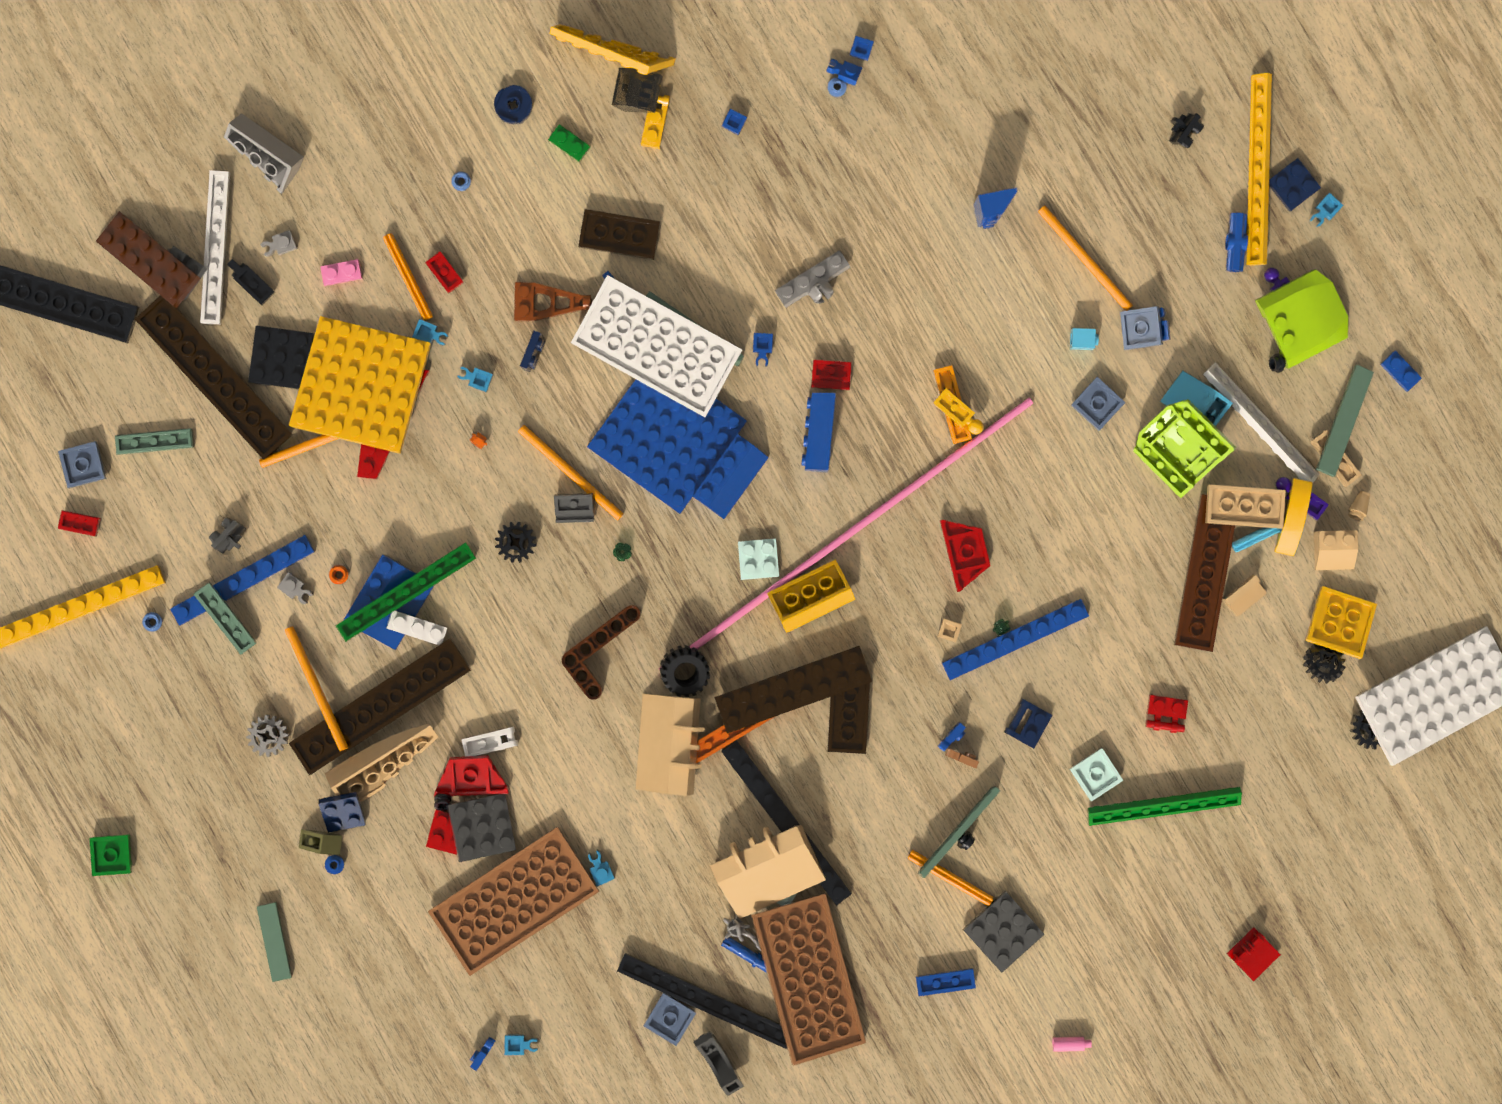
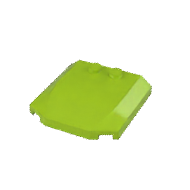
M1316 269L1255 300L1280 349L1278 351L1279 354L1286 361L1285 367L1287 369L1348 338V315L1332 281Z
M1187 399L1167 405L1139 432L1133 451L1182 498L1210 470L1234 451L1236 446Z

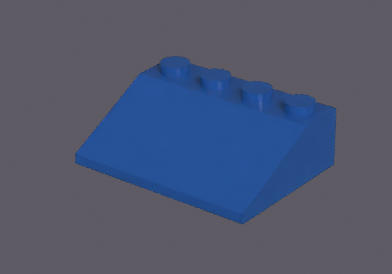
M382 554L344 619L417 573L387 555ZM433 587L395 611L416 617ZM390 614L362 631L394 650L397 649L405 634L386 628Z

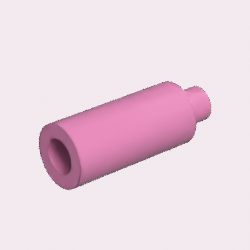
M1084 1037L1052 1038L1053 1052L1085 1051V1048L1092 1047L1091 1040H1084Z

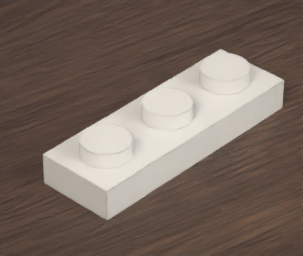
M393 611L390 614L386 625L387 629L436 645L443 643L447 627L398 611Z

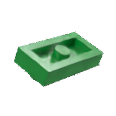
M560 124L548 139L549 142L579 163L591 148Z

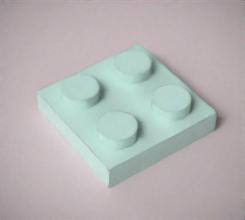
M776 538L738 542L741 580L779 577Z
M1102 748L1070 768L1073 776L1091 802L1123 781Z

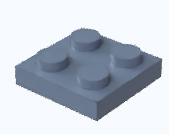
M1158 306L1120 312L1124 350L1163 345Z
M1096 377L1071 406L1100 431L1125 404V401L1101 379Z
M96 441L58 451L67 488L70 489L107 479Z
M663 993L643 1026L677 1046L696 1015V1011Z

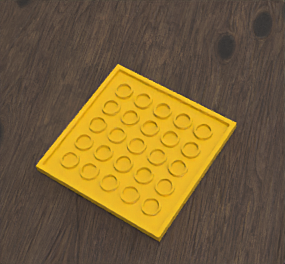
M320 316L289 426L401 454L431 343Z

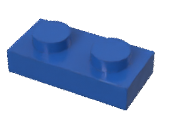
M1397 351L1392 352L1380 364L1406 392L1422 379Z

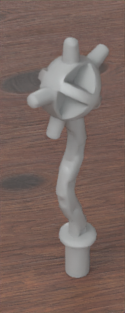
M737 914L735 919H723L727 924L728 933L725 935L726 939L733 936L738 937L742 942L744 940L742 935L749 937L761 952L758 938L744 930L750 928L749 924L744 925L739 920Z

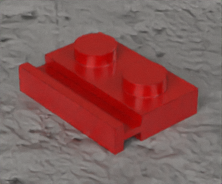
M813 360L811 388L850 390L851 362Z

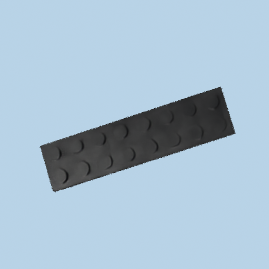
M0 265V306L120 342L129 343L135 318L139 310L138 306Z

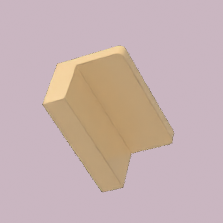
M1256 575L1250 576L1222 599L1235 616H1240L1266 595V591L1259 584L1260 579Z

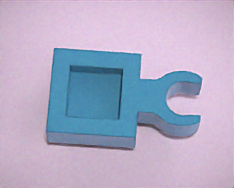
M1328 193L1315 207L1319 213L1314 214L1310 218V222L1314 218H1318L1319 224L1316 227H1319L1323 224L1325 217L1331 220L1344 205L1331 193Z
M419 319L412 337L430 343L436 340L438 344L445 345V343L440 342V337L443 335L448 337L445 332H436L438 328L436 325Z
M460 367V369L466 371V375L464 377L457 375L459 379L470 380L468 386L487 393L493 374L478 368H474L472 373L467 368Z
M597 850L598 858L592 859L591 854H588V859L594 864V867L590 868L596 885L600 886L615 879L608 861L602 863L601 853Z
M525 1034L505 1035V1055H524L525 1049L536 1052L538 1048H532L530 1043L538 1042V1039L531 1038L525 1040Z

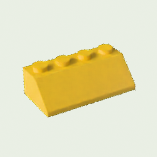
M836 559L767 593L786 633L855 600L851 587Z

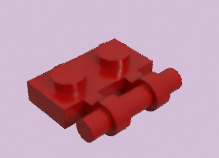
M1149 695L1147 714L1154 715V719L1146 720L1145 727L1153 728L1155 731L1162 729L1169 730L1170 733H1184L1185 725L1178 724V718L1186 719L1188 700ZM1161 716L1171 717V722H1161Z

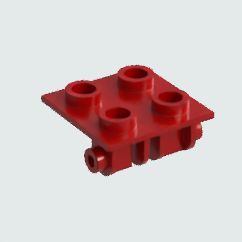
M1255 927L1226 953L1253 982L1281 955Z

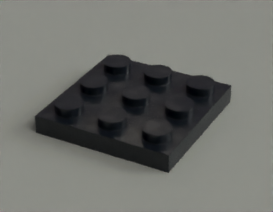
M256 326L248 382L299 389L314 333Z

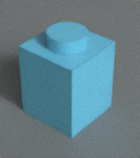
M1072 328L1070 330V349L1093 350L1095 345L1098 346L1099 334H1096V329Z

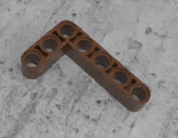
M627 606L562 656L563 666L589 699L596 700L600 698L603 688L584 661L640 619L641 611L637 606ZM631 608H634L638 614L633 620L627 616V611ZM615 620H619L622 623V628L619 631L612 629V622ZM600 631L607 635V639L603 643L596 639V635ZM584 643H588L591 646L589 654H584L581 651V646ZM568 655H573L576 658L573 666L566 663ZM580 670L587 672L588 677L585 681H580L577 677ZM592 685L597 686L599 689L597 696L589 694V688Z

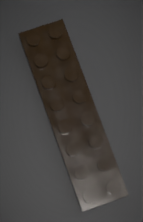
M859 645L714 698L728 734L871 683L872 679Z

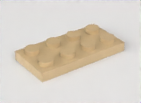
M1208 485L1205 523L1283 529L1286 490Z

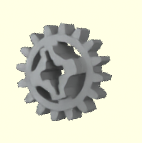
M265 715L264 720L262 717H258V723L252 721L251 724L254 727L247 729L251 732V735L246 736V738L251 739L248 746L254 745L252 751L256 752L259 750V756H263L265 752L267 757L271 756V752L274 755H278V749L283 751L285 748L282 745L288 744L285 737L290 736V734L284 731L288 726L282 727L283 720L277 722V716H273L270 719L269 715ZM268 723L265 729H259L262 724ZM276 727L278 728L280 735L277 734ZM270 732L269 735L274 739H267L262 733ZM256 737L259 738L260 745L258 744ZM271 743H278L274 748L268 749Z

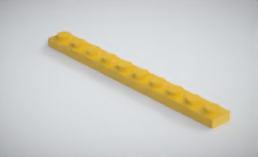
M1270 73L1251 75L1248 245L1246 265L1249 266L1267 264L1272 74Z
M159 565L0 627V649L165 584Z

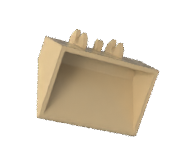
M643 694L636 776L637 790L682 796L694 794L695 769L702 768V764H696L697 750H700V745H697L698 732L704 731V727H699L701 698Z
M802 825L795 826L774 837L770 829L765 827L763 828L765 841L756 844L753 837L748 838L751 847L741 852L737 844L732 842L730 843V848L733 855L710 865L719 887L739 919L826 880Z

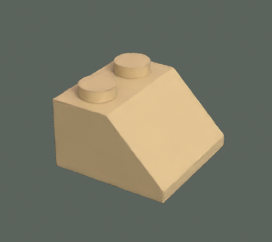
M1358 530L1314 532L1315 570L1354 569L1358 553Z

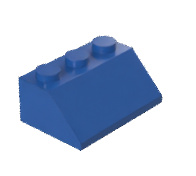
M1017 188L978 195L973 204L977 226H983V229L994 227V224L998 222L1017 193Z

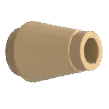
M1360 491L1348 509V516L1352 519L1363 521L1364 517H1367L1371 495L1365 491Z

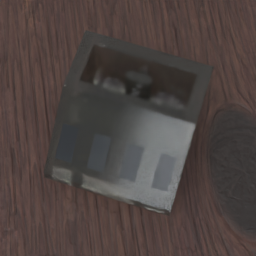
M619 68L612 105L624 112L655 113L662 75L652 72L644 75L638 73L635 68Z

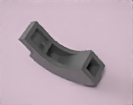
M708 1032L693 1041L695 1047L709 1064L721 1089L727 1096L744 1087L735 1067L714 1034L712 1035L711 1032Z

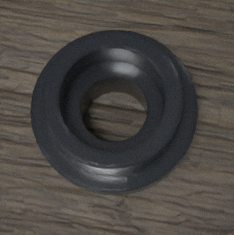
M1274 354L1269 358L1271 371L1280 373L1284 370L1286 361L1281 354Z
M970 831L964 832L958 839L957 846L960 849H969L975 841L973 834Z

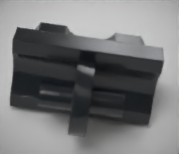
M1188 113L1187 116L1182 114L1179 119L1173 117L1171 122L1174 126L1171 131L1174 134L1169 142L1178 144L1183 148H1189L1193 143V139L1188 134L1191 131L1198 134L1204 128V125L1199 120L1201 116L1197 113L1195 115Z

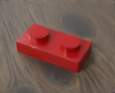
M441 251L425 262L448 294L464 283Z

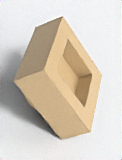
M943 618L937 637L956 643L962 624Z

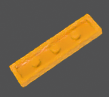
M950 365L933 370L939 394L946 388L961 400L953 366ZM945 414L953 444L972 439L967 424L961 428Z

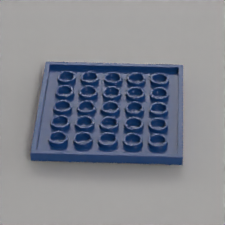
M636 379L587 448L681 514L733 439L744 427L747 420L717 399L714 401L707 416L703 417Z

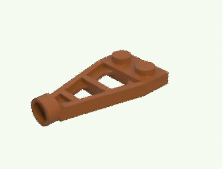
M515 282L514 321H539L581 310H589L592 304L591 295H580L534 282ZM536 294L548 295L551 298V306L545 310H535ZM556 297H568L570 299V306L557 309L555 307ZM582 299H583V306L580 305V301H581Z

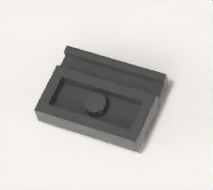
M593 493L554 495L556 523L594 522Z

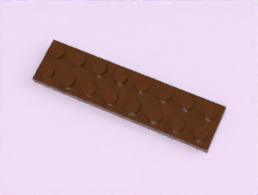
M1201 494L1174 645L1213 652L1235 525L1205 523L1207 495Z

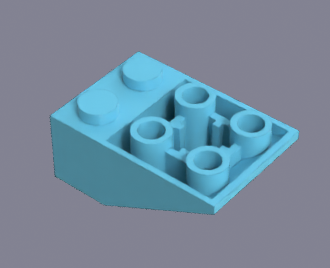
M1184 371L1180 373L1160 400L1161 403L1167 406L1189 399L1215 426L1233 404L1218 391Z

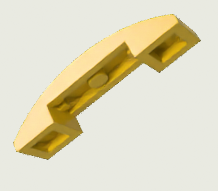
M1293 478L1283 529L1278 534L1274 552L1294 556L1305 524L1313 482Z

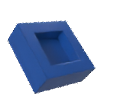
M855 36L850 56L868 61L874 41Z
M730 109L722 127L739 135L747 117Z

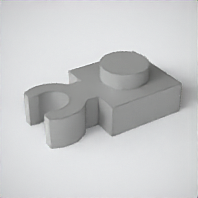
M290 230L272 236L274 242L264 241L260 244L261 247H270V250L264 253L266 257L272 256L275 251L278 252V255H282L297 249Z
M290 572L287 573L277 587L291 599H294L297 595L298 600L302 604H307L303 599L304 594L307 593L309 596H313L310 590L302 589L305 583Z

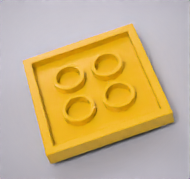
M1321 586L1305 641L1358 659L1363 658L1377 604Z

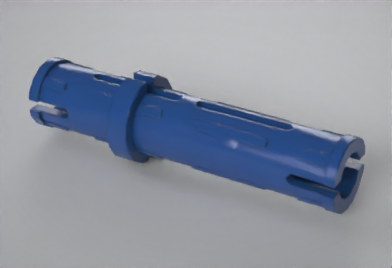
M730 937L723 940L722 947L752 964V967H758L767 973L762 954L753 952Z

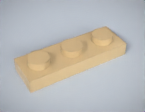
M1327 430L1310 441L1320 456L1329 435ZM1344 453L1336 476L1344 487H1347L1362 475Z

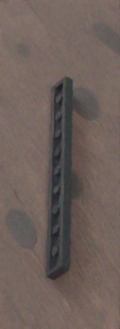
M737 740L721 751L781 832L800 825ZM805 832L826 878L820 884L837 906L852 893Z
M627 953L624 954L617 972L788 1050L781 1024Z

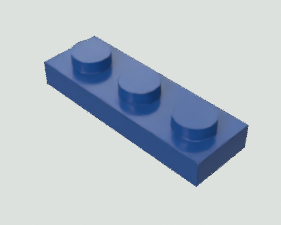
M973 968L916 976L918 996L976 988Z

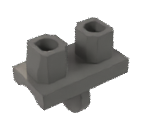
M226 517L221 524L225 530L221 534L218 531H214L209 536L212 542L211 546L222 554L226 550L230 551L233 547L237 549L241 547L238 541L242 538L241 533L246 529L239 522Z

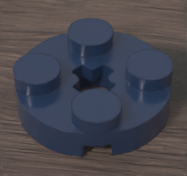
M510 85L501 89L494 99L496 114L505 123L522 124L532 112V99L527 90L521 86ZM516 100L518 107L513 110L510 109L511 107L508 103Z

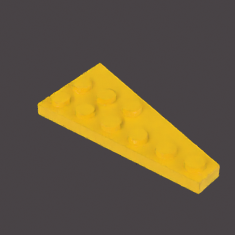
M562 24L551 26L549 33L556 36V39L559 41L571 42L574 47L588 49V52L591 54L603 55L608 61H618L621 63V66L635 68L638 73L644 75L673 66L676 59L670 56L667 59L658 57L659 53L654 51L641 52L642 49L640 47L611 39V42L601 40L602 36L596 34L584 35V31Z

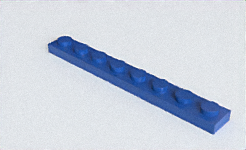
M304 535L213 586L224 601H227L313 554L315 551L307 536ZM195 596L170 609L179 626L207 612Z
M1079 599L942 662V665L949 680L955 679L1087 618L1089 614L1082 599Z

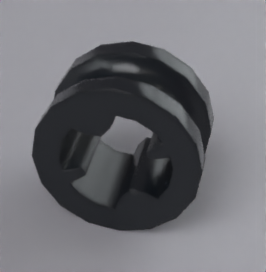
M448 794L436 795L434 797V808L441 811L448 810L447 805H451V796Z

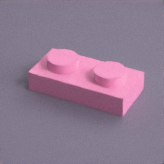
M358 259L320 266L324 286L362 279Z

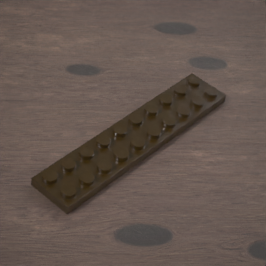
M161 295L135 318V321L263 460L275 452L293 435L188 319Z
M450 638L334 713L349 748L339 751L326 720L291 741L289 745L310 776L472 670Z

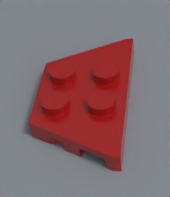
M940 520L956 591L960 592L991 566L981 528Z
M488 755L450 757L435 790L434 797L438 794H448L450 796L508 794L509 788Z

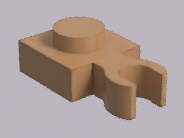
M948 748L945 754L973 768H977L979 761L975 760L976 756L965 752L963 755Z

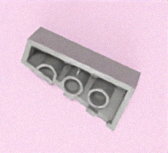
M242 113L228 124L224 138L241 155L245 154L249 158L250 164L254 168L258 167L265 174L264 178L269 182L272 181L278 187L277 190L282 194L299 171L304 156Z

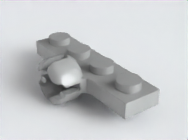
M839 250L776 289L775 292L785 308L807 295L817 304L824 303L825 301L821 293L829 300L834 292L829 281L849 269L850 265Z

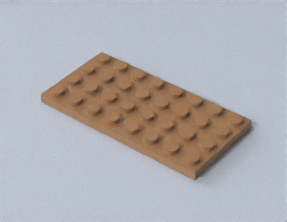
M556 827L430 909L428 913L468 975L471 976L598 893L599 889L560 829Z
M822 893L752 914V920L792 1065H798L866 1043L826 894Z

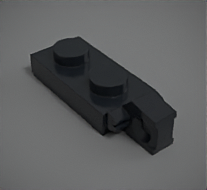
M233 259L227 264L234 271L232 274L233 279L260 305L263 306L275 293L248 265L244 263L239 265Z

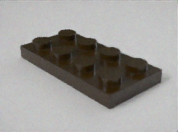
M584 209L578 247L654 260L660 221Z
M870 683L830 697L827 752L866 754Z

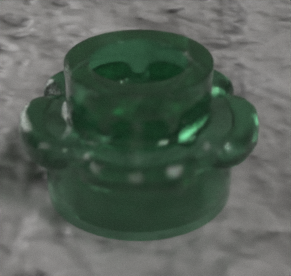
M627 543L616 544L615 549H613L614 557L618 561L629 559L632 555L630 545Z
M1000 619L993 624V632L1000 636L1011 629L1008 624L1009 621Z

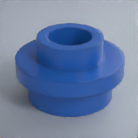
M331 855L325 861V869L330 874H338L344 868V860L338 855ZM332 861L337 862V868H332Z

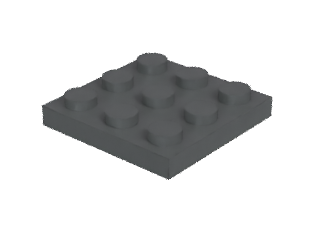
M505 794L447 805L458 862L516 850Z
M1006 891L963 928V931L1001 973L1045 935Z

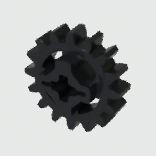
M510 522V527L503 525V532L498 530L500 538H495L496 541H499L495 548L501 549L498 553L499 555L505 554L504 560L510 557L511 563H514L515 559H518L519 563H521L522 557L528 560L529 556L527 554H534L531 548L537 547L533 543V540L537 538L536 536H531L533 529L527 531V524L521 527V522H517L516 526H514L513 522ZM518 529L523 531V533L517 535L512 530ZM506 535L508 537L507 544L503 545V540ZM512 537H514L515 539L520 538V541L518 542L519 547L511 545L513 543ZM527 538H528V541H529L528 547H527V549H525V548H524V543H525V540H527ZM517 550L520 555H512L508 552Z
M1313 644L1311 648H1308L1303 657L1306 660L1303 666L1308 667L1306 673H1312L1311 679L1317 677L1319 683L1324 680L1328 684L1330 680L1335 682L1343 674V670L1346 668L1343 663L1346 660L1340 658L1343 653H1337L1335 650Z
M1360 710V716L1354 715L1356 722H1350L1354 726V729H1351L1350 732L1355 733L1352 739H1359L1357 745L1361 746L1364 744L1365 749H1369L1371 745V748L1375 750L1377 745L1381 746L1378 740H1375L1374 732L1368 729L1370 726L1368 721L1362 722L1366 717L1363 711Z

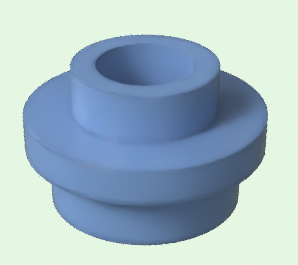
M833 78L829 81L828 92L832 96L840 97L845 94L847 89L846 82L838 80V78ZM839 84L841 88L839 90H835L834 85Z
M457 172L453 175L452 185L456 190L465 191L470 187L471 179L467 173ZM464 179L465 183L463 185H459L458 180Z
M151 612L144 616L142 623L147 631L154 632L162 626V618L159 614ZM152 618L156 620V624L154 626L150 624V620Z

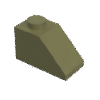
M301 829L300 849L318 854L340 855L342 835Z

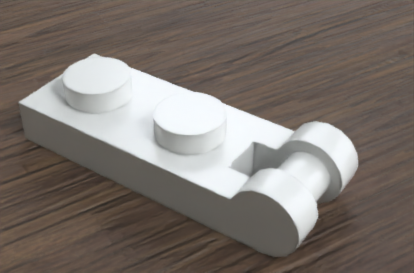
M510 727L461 739L465 756H477L518 746V740H515L514 736L515 728ZM507 735L508 742L503 743L501 736Z

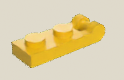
M651 92L641 140L642 146L660 149L670 96H658L657 93ZM655 103L662 104V108H654Z

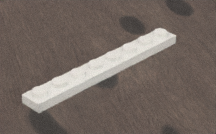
M210 170L204 253V267L207 268V271L203 275L200 323L221 325L230 185L229 171Z
M1215 362L1203 374L1208 382L1213 384L1220 394L1233 403L1234 410L1241 414L1247 424L1254 428L1260 438L1267 442L1273 452L1280 456L1286 466L1291 468L1299 479L1314 482L1320 474Z

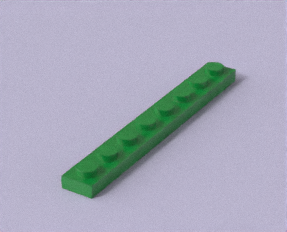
M465 542L335 625L336 629L344 641L347 642L472 562L476 557Z
M1240 787L1089 807L1088 824L1093 826L1241 805L1242 791Z

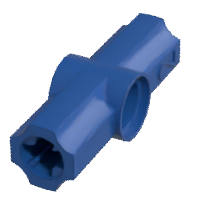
M1230 213L1229 233H1227L1225 249L1227 250L1226 271L1243 272L1244 254L1248 245V236L1246 235L1247 214Z

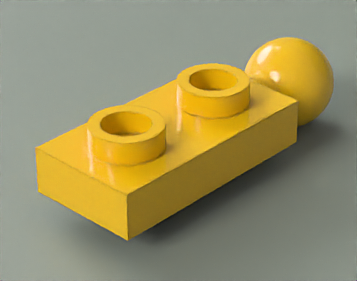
M945 388L933 402L935 406L961 428L967 424L972 434H980L983 431L984 425L982 421L971 418L975 412L948 389Z

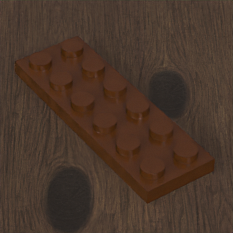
M120 211L96 240L99 245L175 308L180 305L200 280L197 274Z

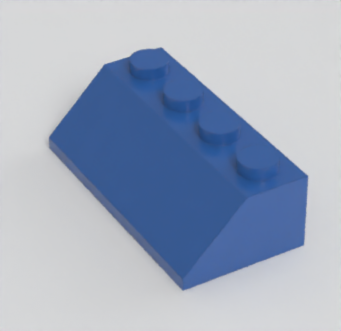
M812 393V396L807 398V409H810V416H806L805 428H808V435H804L803 447H807L806 454H802L801 466H805L806 471L828 472L836 393Z
M737 434L694 493L693 498L725 519L769 457Z

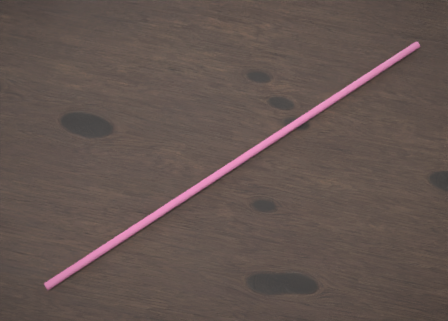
M1027 398L690 645V648L694 647L698 650L769 598L768 592L799 576L1033 404L1032 400Z

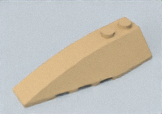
M429 723L403 731L356 753L326 772L325 776L336 795L357 792L361 803L386 786L385 783L391 777L395 778L399 774L398 771L405 764L408 766L413 761V757L417 753H422L438 738V735Z

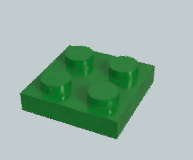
M130 834L89 838L92 876L132 873Z

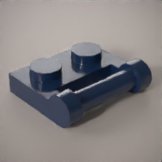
M1022 699L1019 703L1021 706L1009 727H1006L1004 733L1034 749L1053 715ZM1027 709L1032 710L1020 734L1016 733L1015 730Z

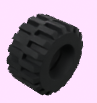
M685 645V648L677 646V650L670 649L671 653L669 655L666 653L664 655L665 660H661L660 663L662 666L660 668L661 678L666 688L672 694L676 693L678 697L684 695L685 698H688L689 694L696 696L698 690L701 693L704 690L703 686L708 684L707 679H710V667L703 654L694 647L691 649L688 645ZM682 663H692L696 667L694 675L687 680H679L674 676L675 669Z

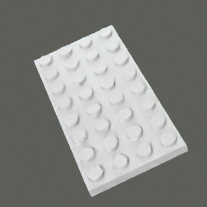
M609 275L605 278L571 341L577 347L703 417L707 416L742 352V349Z
M1487 626L1355 697L1391 766L1398 764L1502 706V653Z

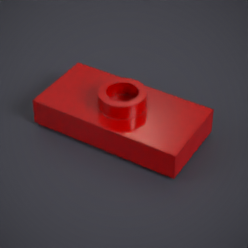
M61 510L58 529L97 537L101 518Z

